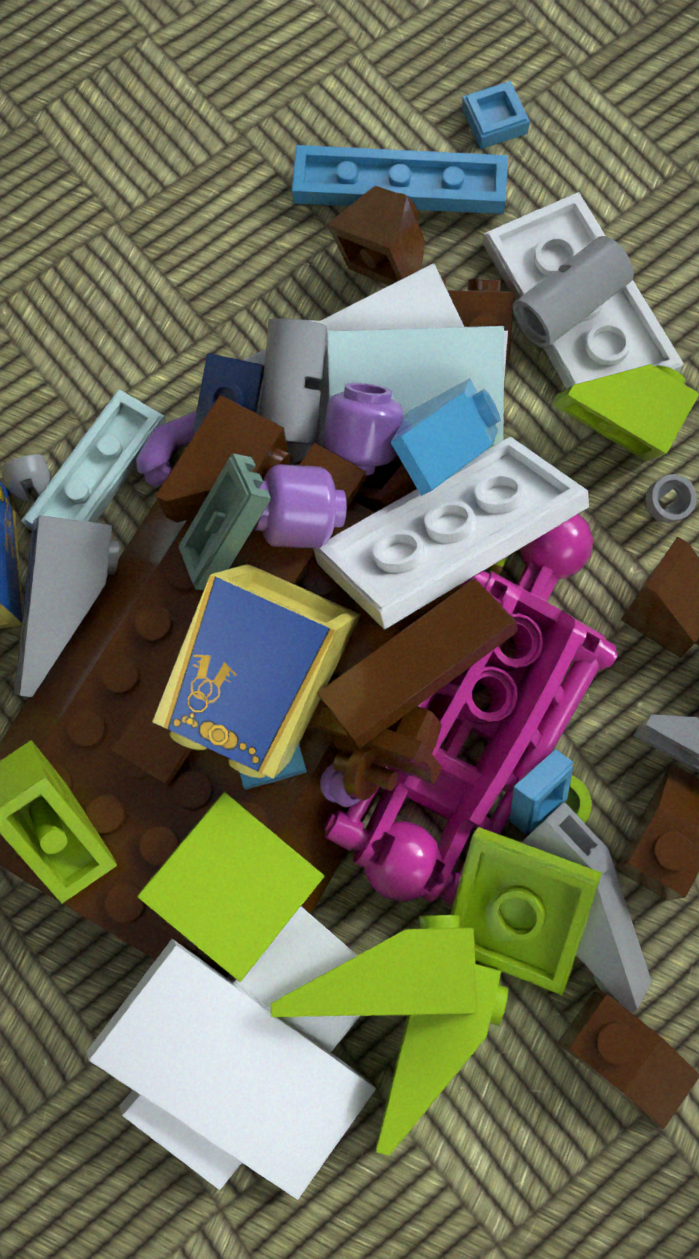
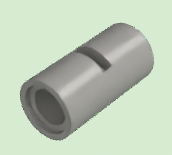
M607 236L597 237L562 264L558 271L552 272L513 303V316L520 330L536 346L540 348L549 347L633 280V266L627 253L612 238Z
M274 318L268 321L260 415L284 427L287 443L313 445V443H316L321 395L318 387L323 375L327 326L306 320Z

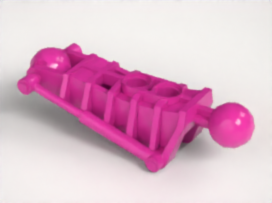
M580 514L575 515L519 549L526 566L517 584L491 570L489 573L483 570L460 584L463 587L476 578L516 620L518 632L511 636L515 642L516 650L514 657L508 658L501 652L498 646L418 705V707L434 713L442 724L436 746L432 752L433 756L442 766L435 784L386 767V769L397 772L398 781L393 790H384L366 828H364V823L360 820L375 793L369 799L360 800L355 805L350 806L347 813L337 810L335 814L331 813L323 827L325 831L324 838L349 851L353 848L356 849L353 862L364 867L371 886L384 898L403 902L420 897L428 902H433L440 895V899L453 905L463 868L460 874L455 871L452 872L471 830L476 831L480 827L500 835L510 817L514 786L552 753L598 670L609 668L617 658L616 645L605 640L603 634L547 602L557 580L568 579L579 573L591 557L594 539L588 522ZM568 667H571L566 677L564 678ZM476 682L482 683L490 692L491 703L486 712L476 707L473 701L472 690ZM455 722V725H454V727H453V729H452V731H451V733H450V735H449V737H448V740H447V742H446L444 748L441 749L440 746H441L442 742L444 741V739H445L446 735L448 734L450 728L452 727L453 723ZM470 731L489 740L476 767L457 757ZM504 791L503 798L491 819L486 816L499 793ZM405 797L449 820L438 844L433 836L420 825L407 821L394 822Z

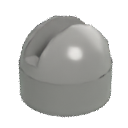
M35 454L19 457L5 463L0 468L10 494L20 500L30 501L29 489L35 488L40 496L50 482V472L43 455Z
M677 474L666 475L651 484L646 492L645 506L649 514L657 521L665 523L676 522L687 517L694 510L697 501L696 491L692 483L685 477ZM674 489L679 497L662 508L658 500Z

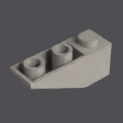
M563 802L534 831L526 836L521 843L602 872L576 956L593 973V978L600 990L611 996L614 1000H618L624 1008L633 1013L640 1006L652 981L607 846Z

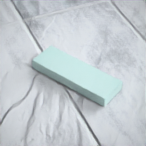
M119 389L21 522L31 531L33 520L39 515L96 523L136 468V458L153 429L167 423L164 415Z

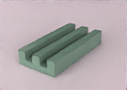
M232 453L178 546L192 583L197 590L204 591L210 574L230 568L271 500L268 491L260 489L263 483L260 474L252 472L256 465L251 457Z

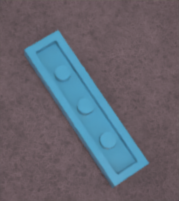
M296 145L292 185L293 204L350 206L372 187L378 186L396 193L405 194L412 200L417 210L504 214L508 155Z

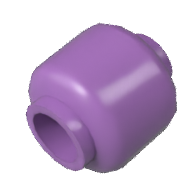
M346 384L344 392L333 395L328 401L323 448L366 471V475L374 474L375 466L386 465L396 459L397 453L390 442L403 422V408L391 398L392 391L374 384Z
M279 464L274 465L267 471L260 489L267 490L271 500L253 529L255 531H262L265 540L271 546L320 548L328 543L334 527H343L347 508L346 495L344 490H335L333 478L326 469L318 466Z

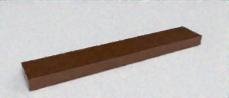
M313 443L299 465L318 466L326 469L333 478L335 490H344L347 508L366 480V471L316 443ZM255 531L231 568L250 564L297 586L314 561L315 553L313 548L273 547L267 543L262 531ZM184 640L111 749L117 755L169 786L192 749L174 741L170 737L171 730L154 723L153 719Z

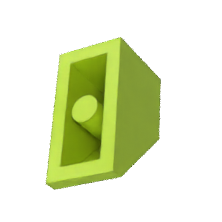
M649 364L574 384L558 394L552 405L636 456L648 461L667 454L699 393L685 385L686 379L676 370L663 365L654 366Z
M32 740L0 761V834L61 903H64L117 866L114 857L68 785Z

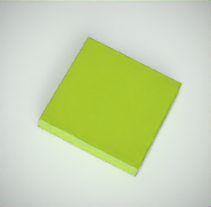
M223 792L139 892L137 897L241 983L321 882L324 875L227 793Z
M478 827L472 836L450 915L459 916L460 928H474L475 961L563 995L602 872Z

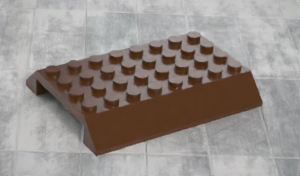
M156 500L119 557L115 574L107 576L106 584L33 697L28 698L0 741V761L32 740L68 785L116 861V867L62 904L154 960L158 958L171 939H173L227 978L229 973L140 900L137 895L218 797L225 792L324 875V878L301 906L309 914H312L347 852V849L324 838V824L331 813L335 814L337 810L347 813L350 808L327 800L320 790V780L326 768L334 763L338 753L352 754L337 749L334 746L333 734L318 729L314 724L322 707L326 708L321 700L299 742L307 772L247 790L243 787L240 773L230 766L228 762L230 758L209 748L205 750L192 749L169 786L111 750L185 639L204 592L203 590L195 589L178 547L194 519L175 523L166 518L158 500ZM352 500L346 509L343 527H335L331 537L376 512ZM254 529L251 531L250 535L246 539L245 543L243 544L242 548L240 549L239 553L237 554L229 569H231V567L233 566V564L235 563V561L237 560V558L239 557V555L241 554V552L243 551V549L255 533ZM315 557L297 586L361 614L328 685L462 588V586L458 585L384 629L317 564ZM396 723L387 729L392 731ZM379 787L377 792L375 793L373 799L371 800L368 808L366 809L364 815L360 820L361 822H364L365 818L367 817L369 811L371 810L374 802L376 801L378 795L382 790L381 787ZM0 834V866L59 901Z

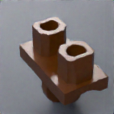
M417 706L399 719L392 731L384 730L360 749H358L327 708L322 707L314 723L318 729L333 734L334 746L337 749L352 754L338 753L335 757L333 768L345 774L344 789L347 795L362 801L369 799L377 791L378 787L389 791L395 788L398 774L386 769V767L435 784L442 769V766L432 754L442 724L434 713Z

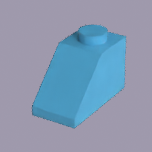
M469 378L410 410L390 443L419 493L423 496L434 490L494 444L498 431L495 424L500 422L501 418L489 393L485 389L477 392Z

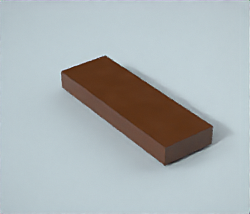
M474 578L317 694L324 706L358 749H360L517 633L516 620Z

